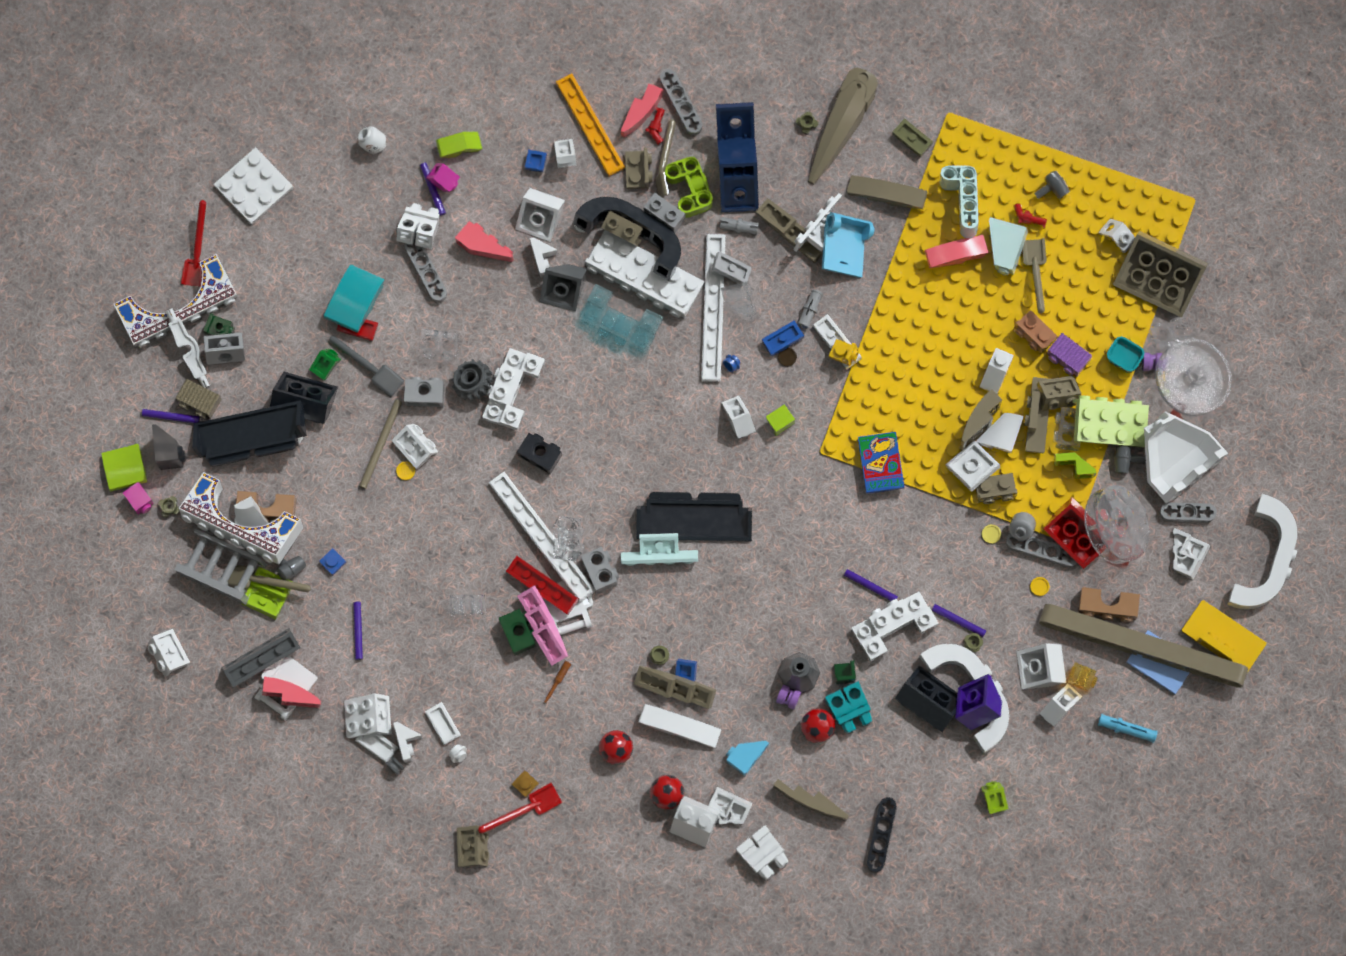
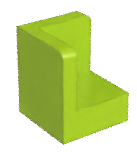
M785 404L766 416L767 421L774 429L775 436L795 424V418Z

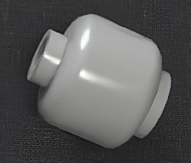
M1019 512L1013 516L1009 525V532L1017 540H1028L1034 533L1036 521L1031 514Z

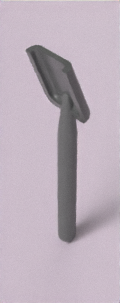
M331 336L329 338L333 345L368 371L374 373L375 375L372 377L371 382L390 398L405 381L387 365H382L378 370L372 363L337 337Z

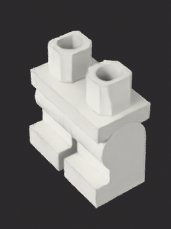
M415 203L411 207H406L405 213L397 227L396 241L413 245L416 234L415 246L432 249L433 240L439 226V210L431 207L428 212L423 211L422 207Z
M766 825L752 835V840L748 838L736 848V852L756 875L760 874L766 881L774 875V872L769 867L770 864L775 862L782 869L789 863L784 854V849L773 837Z

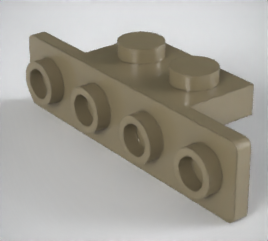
M1033 377L1031 396L1027 397L1026 407L1029 408V415L1025 416L1024 426H1028L1025 451L1043 454L1045 452L1049 409L1042 410L1041 408L1043 399L1037 388V383L1040 380H1047V378Z

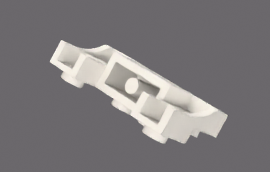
M509 348L504 363L495 372L494 379L496 381L494 386L490 385L491 389H488L487 396H489V401L482 419L518 431L520 421L524 417L525 412L512 406L525 376L524 374L539 379L545 359Z
M920 592L904 600L898 601L895 599L889 602L887 608L874 610L870 613L871 616L867 620L851 628L870 662L874 658L888 652L881 639L913 623V621L921 634L933 626H938L937 619L930 607L927 606Z

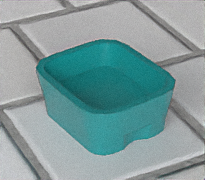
M1120 336L1114 340L1109 348L1107 358L1113 365L1127 373H1131L1138 367L1145 353L1142 347Z

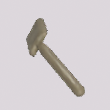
M673 119L668 122L659 171L655 178L658 195L662 198L669 195L665 167L667 166L676 125Z
M1045 238L1025 240L1023 260L1025 265H1033L1032 272L1037 310L1039 313H1043L1045 305L1039 265L1046 263Z
M236 565L228 580V586L234 588L238 585L247 566ZM251 575L245 589L249 588L250 582L253 581L259 584L302 592H310L311 587L307 584Z

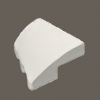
M1004 413L976 442L990 449L996 448L1011 453L1024 416Z
M251 496L234 505L235 524L246 527H258L269 524Z
M1174 528L1173 569L1193 580L1210 545Z
M717 787L708 806L721 811L716 823L744 824L752 803Z

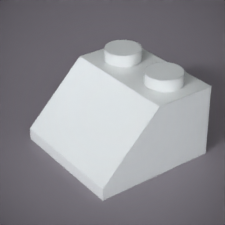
M529 188L523 197L515 230L551 242L561 217L565 200Z
M1046 643L1017 651L1022 690L1066 683L1062 647L1060 644Z
M684 796L675 814L670 833L706 848L721 811Z

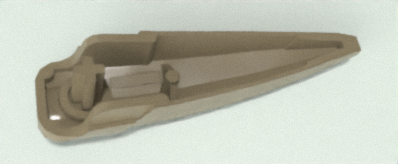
M853 68L843 80L818 144L808 180L809 183L815 184L862 122L865 112H867L875 98L878 86L877 78L872 73L861 68Z

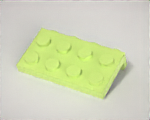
M1079 395V399H1073V403L1076 404L1074 441L1145 447L1144 427L1148 426L1149 405H1142V401L1125 403L1124 399H1113V402L1107 401L1108 398L1096 397V400H1090V396Z

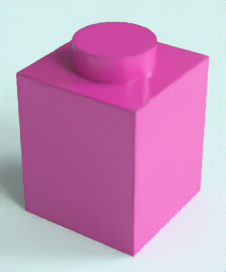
M436 163L426 177L427 180L443 192L453 191L457 187V181L460 178L444 163Z
M139 482L123 492L138 515L140 513L145 514L151 510V505L154 503Z

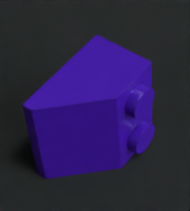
M989 674L958 687L956 719L968 729H975L1001 717L1002 700Z

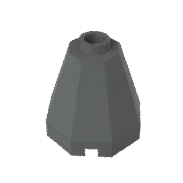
M798 652L784 658L778 674L782 684L788 686L793 691L798 690L804 693L814 689L820 671L813 657Z

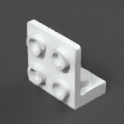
M374 693L344 701L347 738L351 739L373 733L385 736L392 734L389 696Z

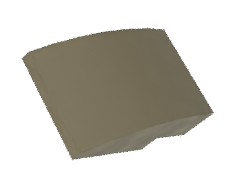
M993 389L981 399L970 415L962 436L961 451L991 426L992 415L1000 409L1002 399Z

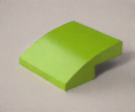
M139 444L101 453L110 492L131 487L137 482L140 484L147 482Z
M258 567L254 574L256 576L282 580L279 575L261 567ZM251 581L245 593L249 600L244 606L276 620L291 589Z

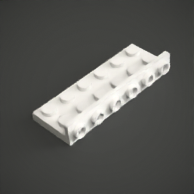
M607 230L603 232L590 257L585 260V266L589 272L602 274L606 281L619 283L623 290L636 292V296L640 299L653 301L654 306L659 309L666 308L670 310L669 313L677 318L680 316L686 317L705 281L678 267L672 278L667 281L653 272L656 260L659 257Z

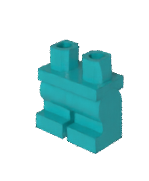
M859 681L843 688L842 692L838 690L824 698L838 726H841L846 734L856 730L852 720L859 717L862 726L872 722L871 708Z

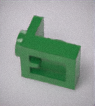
M332 349L321 350L309 370L321 379L326 380L334 366L341 361V358Z

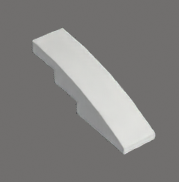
M647 704L643 705L638 723L667 734L676 735L712 748L716 747L721 732L719 728Z

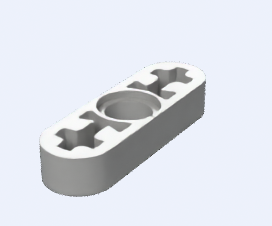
M1169 502L1165 503L1160 509V516L1165 521L1211 522L1217 514L1216 508L1213 505L1203 503ZM1167 507H1170L1171 511H1177V507H1180V517H1177L1178 513H1172L1169 517L1164 511ZM1191 508L1193 516L1190 518L1185 517L1183 509ZM1197 508H1200L1199 512H1204L1208 508L1209 512L1213 513L1209 518L1206 517V514H1199V518H1196Z

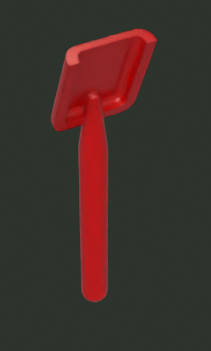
M205 200L199 202L194 259L185 260L181 279L182 285L201 287L202 268L199 263L201 260L199 259L206 213Z
M551 782L529 795L530 804L524 805L480 826L478 832L483 834L528 813L532 809H535L536 813L541 815L560 805L562 801Z

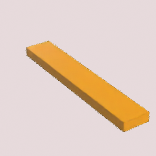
M571 73L555 81L608 177L625 169L624 164L573 74Z

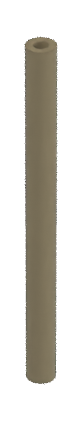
M395 399L359 485L361 488L366 489L401 407L402 402Z

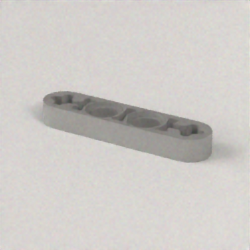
M671 69L664 70L660 75L661 84L683 126L689 134H699L702 130V122L677 74ZM665 75L673 76L672 83L674 86L671 87L669 81L665 80ZM673 91H681L682 96L679 99L673 98ZM688 106L691 109L690 113L687 115L680 112L681 107ZM690 117H692L694 124L698 123L696 130L689 128L691 126Z
M404 243L405 250L431 299L435 302H443L447 297V291L425 248L416 246L418 253L415 254L412 247L408 248L410 244ZM419 257H424L427 262L425 265L419 266L416 264V260ZM433 273L435 275L434 281L427 282L424 279L425 275ZM435 284L439 291L443 290L441 297L434 296L435 289L433 286Z
M1008 534L1006 538V545L1011 550L1066 567H1074L1077 564L1075 560H1072L1071 563L1067 562L1068 559L1065 557L1058 560L1061 550L1064 551L1063 555L1069 556L1058 544L1031 537L1026 541L1024 549H1022V544L1016 543L1015 546L1012 545V541L1009 540L1013 539L1011 534ZM1035 542L1039 548L1037 551L1032 552L1028 549V544ZM1054 548L1057 551V555L1053 558L1049 557L1046 554V550Z

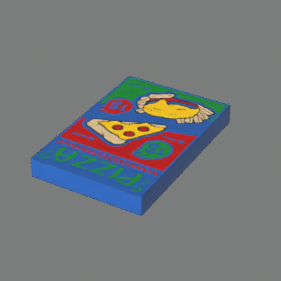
M896 432L858 437L866 494L904 489Z

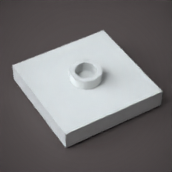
M974 440L946 464V467L972 492L1000 468V464Z

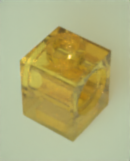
M1075 662L1066 683L1088 692L1090 687L1094 688L1098 677H1095L1096 670Z

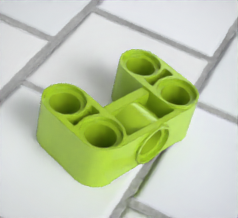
M686 157L665 167V177L668 183L677 184L685 181L689 185L691 195L681 198L678 202V209L685 213V218L711 209L713 204L712 194L699 161L695 157ZM688 165H694L696 167L694 170L691 171L686 169ZM676 171L678 175L671 177L669 172ZM702 198L709 200L707 204H701L699 201ZM687 204L690 205L692 208L688 211H685L681 207Z

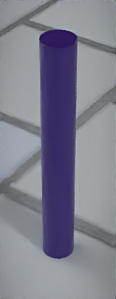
M426 162L422 163L420 168L435 207L439 210L438 214L442 216L446 214L436 186L426 179L430 173Z
M149 409L142 410V416L187 423H198L200 419L199 416Z
M849 569L844 574L845 577L890 601L898 598L897 595Z
M356 601L353 602L355 660L363 659L361 602Z
M937 604L932 608L933 612L984 637L986 630Z

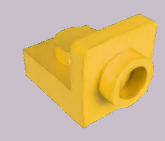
M836 339L829 358L850 366L852 361H856L858 357L857 345Z

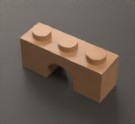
M237 491L236 504L251 496L258 505L259 496L257 492ZM276 494L275 502L272 506L268 508L259 506L269 523L270 520L279 518L284 511L295 516L297 499L295 495Z
M1082 587L1080 590L1078 613L1094 617V615L1102 616L1104 620L1121 618L1122 622L1131 623L1138 617L1140 594L1120 592L1118 603L1108 606L1101 600V589Z

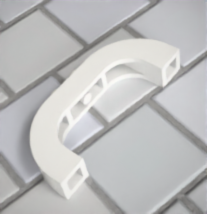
M1261 494L1254 516L1267 519L1276 526L1279 533V542L1265 584L1257 588H1248L1238 584L1233 585L1227 605L1234 608L1255 609L1270 602L1282 588L1285 578L1289 579L1292 568H1289L1291 561L1295 560L1297 550L1294 549L1297 541V526L1292 513L1282 502L1265 494Z
M941 644L931 647L920 654V659L930 673L943 665L954 664L963 668L972 681L987 674L992 675L990 668L987 665H983L973 652L959 645ZM995 681L994 684L1002 700L1001 717L991 721L985 729L973 737L983 754L993 749L1001 741L1009 722L1008 704L1001 692L1003 688L998 681Z

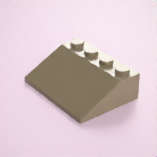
M1139 231L1113 285L1182 318L1208 263Z

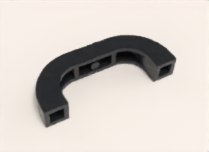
M615 197L591 199L577 210L572 224L587 233L597 223L605 221L610 211L642 227L643 229L639 236L654 244L660 252L653 272L667 281L672 278L680 260L681 245L674 231L666 224L644 212L641 208Z

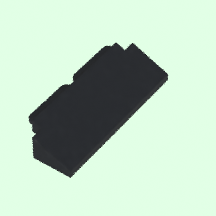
M300 400L194 423L192 448L199 458L206 457V460L212 467L244 461L254 455L256 457H263L291 451L299 446L298 438L307 436L303 403Z
M651 492L649 498H647V506H637L636 539H640L639 534L678 533V540L752 541V507H743V499H741L739 493L701 492L698 494V498H692L689 492Z

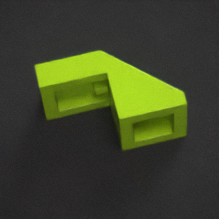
M460 132L436 140L440 158H455L463 152H478L482 150L478 132Z
M1075 452L1055 454V466L1074 464L1075 479L1095 477L1096 469Z

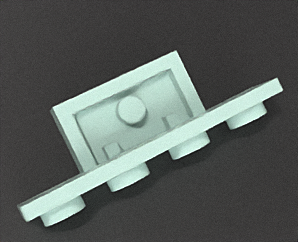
M678 533L639 534L640 552L621 553V564L628 566L644 563L646 565H654L655 563L670 565L675 562H683L685 564L698 562V550L679 551Z

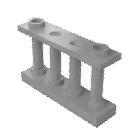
M195 529L194 533L201 539L188 563H185V565L178 563L174 570L181 576L246 605L249 597L245 594L244 589L257 564L266 567L267 564L262 559L263 557L258 554H250L213 537V534L209 531L203 530L201 532ZM207 542L217 545L205 570L201 571V573L195 571V565ZM223 550L234 553L221 579L218 578L217 581L212 579L211 573ZM240 557L250 560L238 585L234 588L228 586V580Z

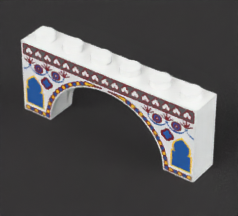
M217 254L199 262L202 268V284L197 295L188 305L174 311L177 319L180 318L182 323L189 320L191 323L201 318L200 315L206 312L208 314L214 313L218 310V306L222 304L228 306L234 303L235 298L238 297ZM131 296L114 303L135 347H144L150 343V339L154 337L160 339L167 335V331L171 330L168 325L170 320L166 313L149 312L137 305Z
M203 472L179 507L181 518L187 523L193 522L204 531L209 530L220 539L230 540L237 547L242 546L253 555L258 554L262 556L267 562L280 564L303 529L301 519L284 511L275 521L263 526L246 527L237 525L225 518L218 509V499L223 490L220 480Z

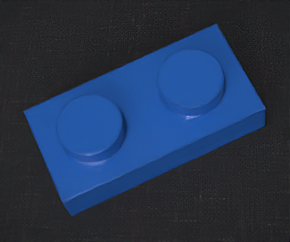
M794 320L764 337L762 342L772 357L802 340L804 335Z

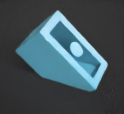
M767 741L738 744L736 748L732 746L726 754L728 757L726 762L746 776L767 749L769 743Z

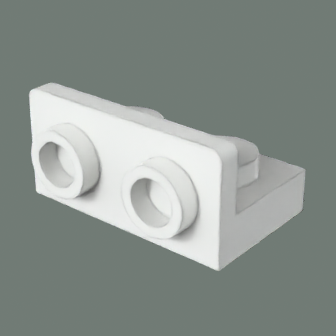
M415 424L406 425L392 440L416 469L420 468L431 455L438 453L434 442L427 439L423 434V430Z
M173 629L153 636L148 642V650L157 661V668L163 673L164 677L190 663Z

